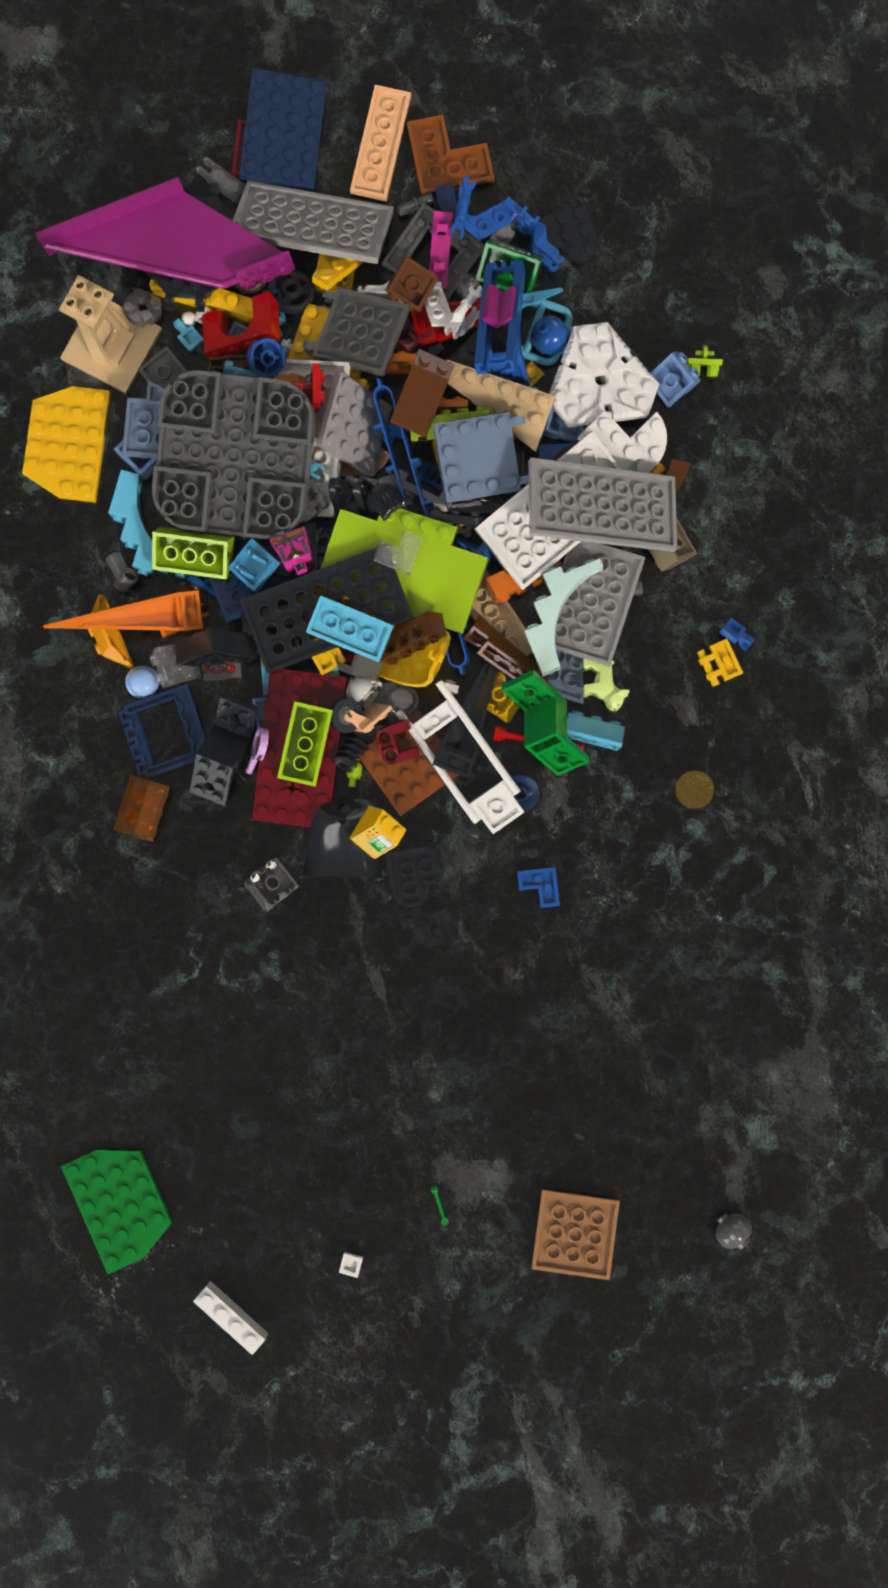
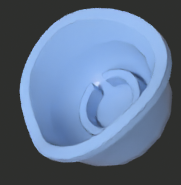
M137 666L128 672L125 679L126 687L134 697L145 699L156 693L159 687V676L150 667Z

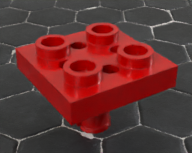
M312 363L309 382L292 381V384L300 388L305 394L311 396L314 411L319 412V408L323 406L324 390L320 389V387H323L324 370H320L319 363Z

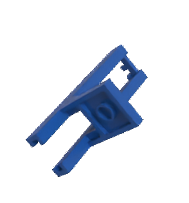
M523 260L511 261L510 266H507L504 261L501 263V267H498L497 263L485 264L474 360L477 374L489 373L528 387L530 386V379L522 353L520 338L526 272ZM514 272L513 286L516 288L513 317L509 321L506 352L493 353L490 344L492 326L482 320L486 287L491 284L495 287L497 286L498 274Z

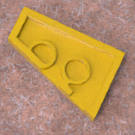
M325 255L312 276V283L328 291L360 266L363 261Z

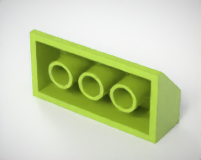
M162 526L152 532L153 570L228 579L230 571L228 567L232 563L234 555V536Z
M294 701L277 778L316 787L333 710Z

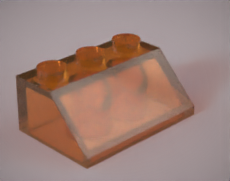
M130 775L113 830L152 842L157 832L159 819L162 816L165 800L168 797L169 786Z

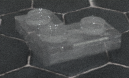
M405 530L398 547L380 541L373 561L410 575L423 537Z

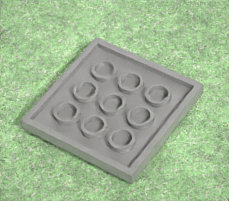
M336 372L316 445L367 477H373L383 443L382 439L384 438V433L378 434L373 427L380 424L373 393L344 373ZM380 399V405L387 426L392 406Z

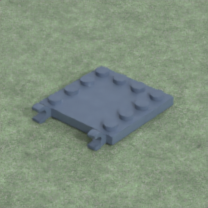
M509 412L433 424L445 503L520 491L521 484L529 483V475L519 477L511 427L525 424L524 416L510 418Z

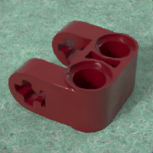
M409 718L384 726L376 734V742L382 759L386 764L402 763L421 756L418 746L401 750L396 734L412 728ZM387 732L390 735V740H383L381 733ZM387 751H394L397 757L393 759L388 757Z

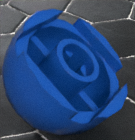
M555 316L540 318L534 324L531 331L533 346L540 354H547L548 356L559 354L566 347L565 343L567 338L569 339L570 337L568 327L561 319Z
M262 338L255 340L249 346L246 361L250 370L259 377L272 378L276 377L281 369L284 368L286 354L284 348L276 340Z

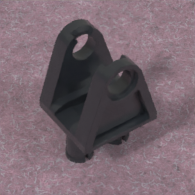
M332 477L329 480L328 491L336 517L338 518L340 509L370 518V513L366 508V496L374 485L366 479L356 478V486H351L341 478Z

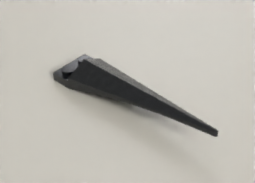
M503 630L501 633L504 637L506 634V630ZM487 660L461 705L480 734H482L497 670ZM459 716L454 718L440 743L432 765L468 779L476 760L479 744Z

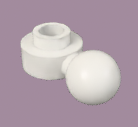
M205 306V313L213 311L212 308ZM187 311L183 313L181 321L186 327L194 326L196 322L203 324L202 314L205 313L196 312L194 314Z

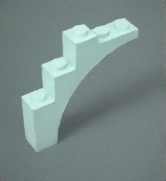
M593 558L587 560L583 566L568 568L566 573H563L561 567L556 568L554 566L548 568L545 571L546 573L543 574V579L550 596L543 595L536 599L534 607L541 624H532L527 627L528 630H525L526 638L542 676L560 670L555 647L556 625L560 612L569 596L581 583L603 570L600 559L595 560Z

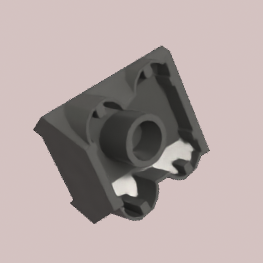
M277 857L267 862L244 881L245 887L266 912L299 887Z

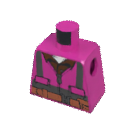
M304 526L270 539L274 552L287 572L295 570L298 576L308 573L306 565L311 564L313 559L309 538Z

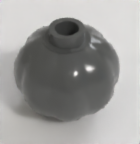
M724 1213L717 1219L719 1224L716 1229V1238L723 1247L741 1250L751 1241L749 1238L752 1233L751 1223L744 1215L739 1213L727 1215Z

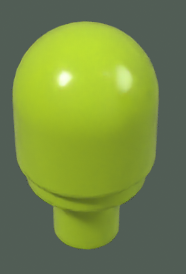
M356 761L354 762L357 764V768L350 767L353 772H346L347 778H349L348 787L356 788L357 780H360L362 775V765Z

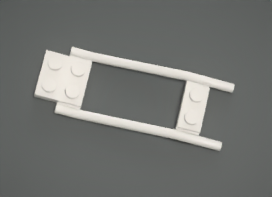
M440 680L435 685L444 695L446 701L435 707L414 724L410 722L412 728L408 732L432 764L435 755L424 740L457 716L460 717L503 780L468 803L448 773L442 768L434 765L433 767L472 822L475 824L482 819L492 834H494L524 813L523 808L514 797L521 790L444 682ZM401 709L395 713L399 720L407 719V716Z

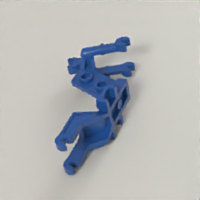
M466 176L458 191L459 201L455 209L454 225L450 230L449 236L452 237L454 231L457 230L460 232L459 240H462L465 229L480 241L508 226L515 220L514 225L520 233L527 236L531 234L528 251L544 256L541 264L549 272H556L565 258L563 256L560 259L557 258L559 250L547 241L546 226L539 222L540 217L536 216L534 218L527 212V206L522 208L509 196L505 201L477 216L469 215L467 211L471 203V193L475 188L476 182L473 181L471 184H468L470 177Z

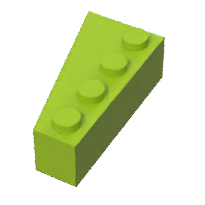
M487 406L476 407V411L469 412V408L457 409L458 413H451V410H441L439 415L434 416L426 438L410 431L411 442L435 439L433 424L494 415V409L487 410Z

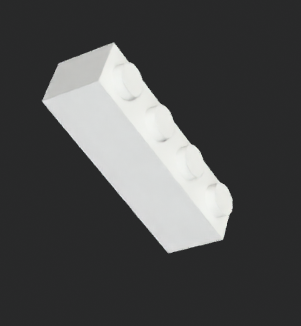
M211 1281L208 1282L193 1301L250 1354L253 1355L266 1340L268 1332Z

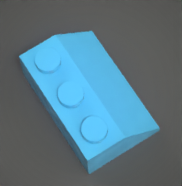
M578 711L568 713L567 737L570 739L616 751L622 747L625 727L620 726V722L610 720L609 723L604 722L598 716L584 717V713Z

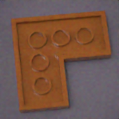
M443 115L407 122L421 196L436 193V186L454 185L455 189H459L466 176L470 177L468 184H471L473 181L476 182V185L494 182L487 143L450 150Z

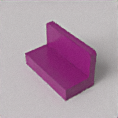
M492 284L486 287L482 320L495 329L511 321L516 288L511 286L507 290L501 291Z

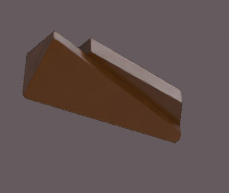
M481 616L476 618L463 639L479 647L478 655L512 679L534 669L548 683L549 674L542 676L535 662Z

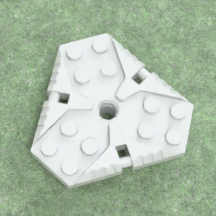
M608 322L574 326L561 359L563 363L557 370L549 394L556 397L552 406L553 410L568 428L590 425L605 411L604 407L609 408V411L606 412L615 422L647 418L659 383L647 371L636 356L633 357L630 353V348L626 346L625 342L622 341ZM623 358L627 360L626 364L622 361Z

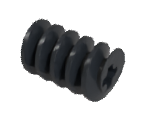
M358 731L347 734L348 737L341 744L340 750L337 751V756L333 758L336 766L348 773L353 772L350 767L357 768V764L354 761L360 762L361 758L358 755H364L362 749H367L366 743L371 742L370 737Z

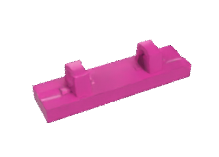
M434 211L429 271L439 277L437 282H441L443 291H446L451 240L449 234L452 227L453 213ZM444 232L446 235H437V233Z

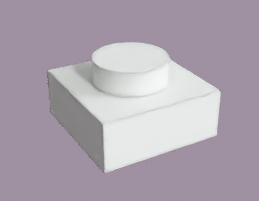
M445 680L444 684L452 695L457 696L459 686L454 681Z
M344 1252L339 1273L358 1278L363 1257Z

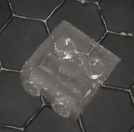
M175 644L154 648L152 655H150L151 665L156 666L158 672L155 673L156 682L161 684L162 688L179 685L182 682L199 679L202 676L199 666L176 665Z

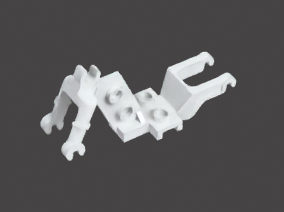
M389 281L384 285H367L365 290H362V287L359 286L358 292L388 298V293L384 290ZM436 282L424 303L431 326L445 327V336L453 332V339L463 336L474 325V322L479 319L480 310L477 311L475 306L467 318H465V313L472 307L476 299L482 296V287L478 286L477 290H474V287L470 286L469 295L461 301V304L452 313L441 282Z

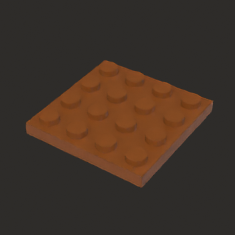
M418 710L408 718L414 724L423 715ZM408 730L396 734L401 750L413 746L419 747ZM387 732L381 736L383 740H390V735ZM434 733L424 741L434 755H436L441 741L436 733ZM376 740L369 744L367 749H362L364 755H358L400 816L446 785L420 747L421 756L393 765L386 764L383 761ZM387 751L388 757L392 759L397 757L394 751ZM445 770L452 780L459 776Z

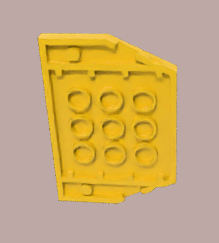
M72 386L33 400L22 474L60 499L96 503L111 392L108 390Z

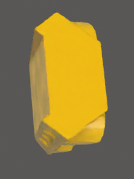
M496 670L487 710L508 723L512 721L513 716L520 707L502 691V684L510 681V679Z

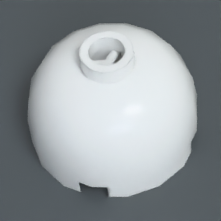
M351 677L346 684L345 698L355 700L361 708L364 707L366 709L378 696L377 688L378 686L382 687V682L374 677Z

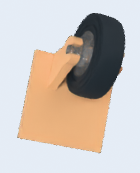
M340 698L334 701L329 708L333 710L330 725L333 729L342 733L353 731L367 733L374 728V725L379 720L386 718L388 712L393 708L391 705L371 703L362 711L360 705L355 700Z

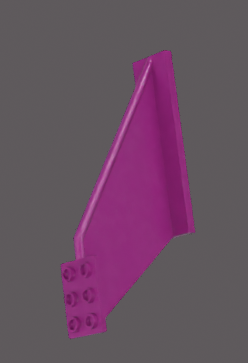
M178 177L35 233L38 241L49 256L63 252L221 289L240 283L242 289H252L259 283L270 282L277 276L288 275L292 270H295L289 251L282 252L187 194Z

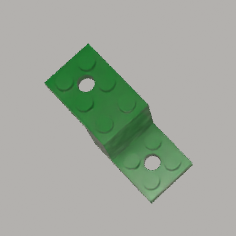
M534 669L502 684V691L524 710V747L557 776L589 763V756L567 737V700Z

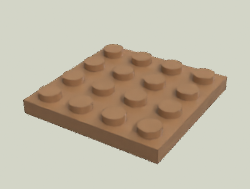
M542 1189L531 1268L534 1270L610 1280L620 1201L617 1199Z

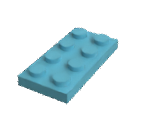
M320 595L306 633L380 662L394 625Z

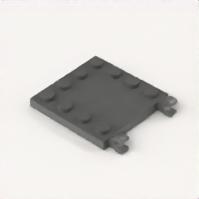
M341 287L338 288L337 292L324 290L322 297H325V302L332 304L318 342L304 341L302 347L306 349L305 353L313 354L314 359L321 361L349 362L352 369L384 377L408 316L409 304Z

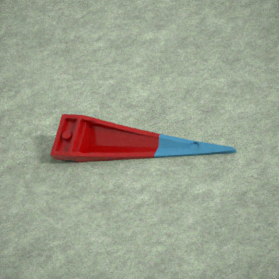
M563 288L523 294L522 308L563 292ZM481 299L476 300L472 304V307L465 313V318L472 312L474 306L477 308V311L480 310ZM461 301L447 302L452 313L458 308ZM423 305L420 312L413 311L412 318L420 347L437 341L442 342L453 337V332L445 336V327L431 326L425 305ZM479 319L474 322V325L468 331L478 327Z

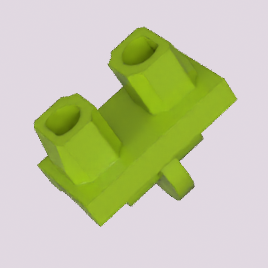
M703 345L702 351L695 350V356H700L701 358H688L687 364L690 367L696 368L699 374L700 366L707 367L706 377H717L719 367L722 366L723 359H707V357H714V351H708L707 345Z

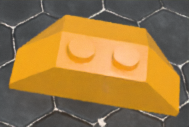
M102 594L98 595L91 613L110 609L105 596ZM88 629L91 637H95L97 643L94 645L99 655L102 654L105 658L129 668L134 667L119 629Z

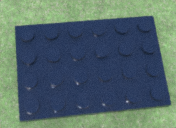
M252 68L239 179L314 192L327 81Z

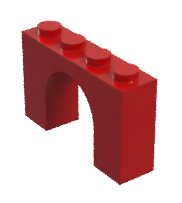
M269 291L253 296L252 321L249 327L237 336H229L228 318L220 309L202 314L204 354L208 357L239 355L247 352L249 346L255 340L269 338L280 341L278 301Z

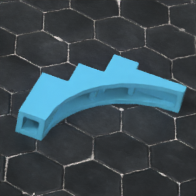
M121 470L108 513L116 522L124 523L125 521L120 540L129 549L136 550L137 547L132 565L137 574L142 576L154 575L155 570L152 569V539L144 525L141 513L140 494L143 479L139 474ZM157 570L160 573L168 574L167 571ZM175 573V576L186 579L189 577V574Z

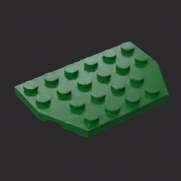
M97 1149L61 1166L107 1274L143 1259L173 1222L141 1150Z

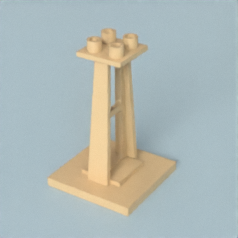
M78 275L59 308L60 312L76 319L78 327L60 358L75 368L128 394L140 373L138 368L146 362L163 329L156 324L151 325V323L145 324V327L133 325L127 320L124 307L111 301L114 296L112 292Z

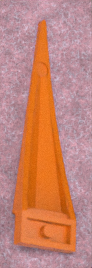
M199 590L175 592L46 624L42 627L169 631L203 629Z

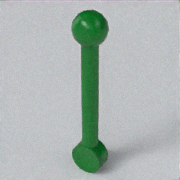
M432 1186L431 1192L434 1193L440 1211L441 1224L446 1226L449 1220L445 1217L437 1193L438 1187Z

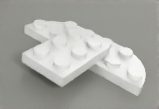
M603 411L576 438L578 441H581L593 431L622 470L649 473L660 462L667 444L665 424L657 412L629 437L609 414Z

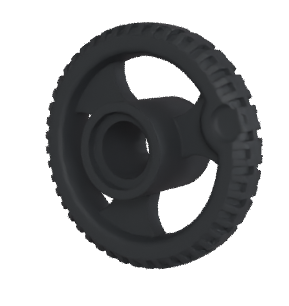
M292 270L288 275L275 277L267 286V291L273 296L276 286L282 288V300L278 301V311L286 314L303 312L308 304L314 302L316 296V289L312 279L296 270ZM299 281L303 282L305 285L300 286ZM301 295L308 296L303 302L299 303Z

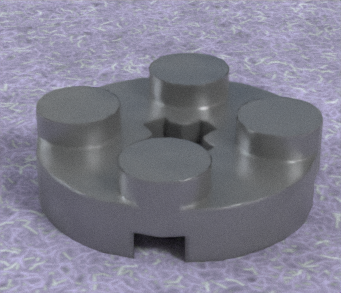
M135 289L124 301V313L127 320L139 327H145V324L151 323L153 325L157 323L162 315L160 298L151 292ZM144 306L147 310L143 309L140 311L139 307Z

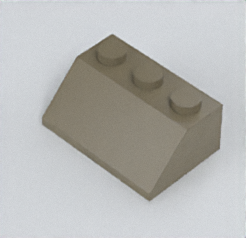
M677 517V550L670 552L648 549L661 572L671 569L697 554Z

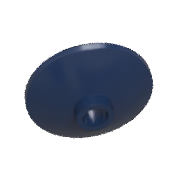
M512 776L511 778L519 789H523L525 792L523 795L516 794L514 797L524 812H527L538 803L540 796L539 787L529 776Z

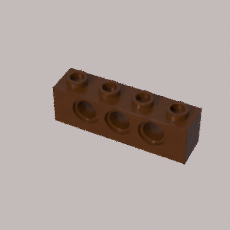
M427 611L392 630L380 662L387 663V665H395L399 660L411 657L412 653L424 650L429 644L439 642V639L447 635L443 614Z

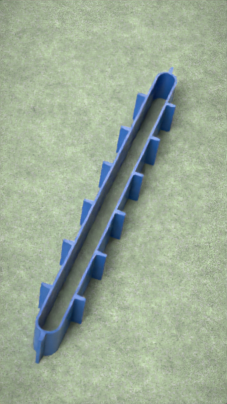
M378 378V387L374 390L373 398L380 424L373 427L378 434L384 433L392 466L385 469L390 475L395 474L399 490L404 498H407L380 405V399L384 394H391L394 408L396 407L397 399L391 389L384 386ZM400 427L425 517L430 518L428 509L435 505L431 500L425 501L416 469L422 466L423 463L419 458H413L406 430ZM409 505L401 508L411 512ZM458 633L465 655L464 662L461 665L454 663L450 647H448L446 655L449 663L453 667L459 668L461 675H465V666L468 665L470 656L466 641L463 639L464 634Z

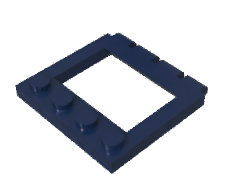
M184 684L123 706L124 710L118 712L122 725L129 724L128 727L123 728L128 743L135 742L134 745L129 746L133 760L141 759L140 763L135 764L139 777L146 776L149 779L194 763L196 754L206 739L189 684ZM174 700L191 753L156 765L139 712Z

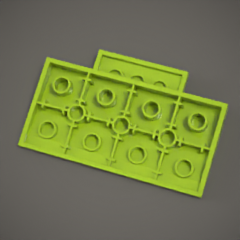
M399 508L386 521H383L380 515L376 521L340 509L321 569L386 544L413 618L427 611L442 613L445 628L463 634L488 564V557L452 546L458 528L435 519ZM376 564L370 566V574L373 576L378 575L380 567ZM358 571L353 572L351 575V580L355 583L359 582L362 578L361 573ZM337 578L333 581L334 589L338 590L343 587L342 579ZM379 583L376 586L378 594H384L387 591L386 584ZM366 590L359 591L358 599L362 601L367 600L369 597ZM387 601L384 603L383 608L393 611L394 604Z

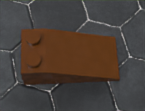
M419 349L390 422L426 438L455 365Z

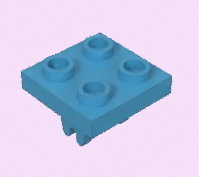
M251 538L228 569L253 592L258 593L280 565V562L259 542Z

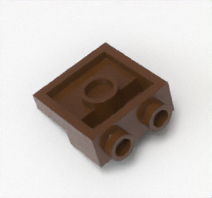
M405 256L384 291L388 293L387 297L393 301L400 300L405 304H409V312L413 313L414 310L420 312L439 277L408 256Z

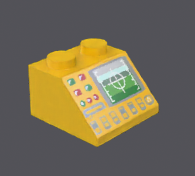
M368 806L349 839L372 858L376 859L396 847L406 829L385 810Z

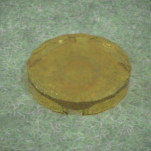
M690 771L678 779L675 793L682 805L691 809H698L706 806L711 801L714 785L707 774L700 771Z

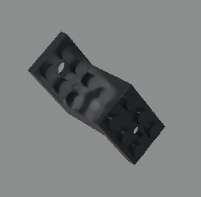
M225 693L221 694L215 724L196 754L190 787L191 793L223 806L227 804L233 775L251 745L258 706Z

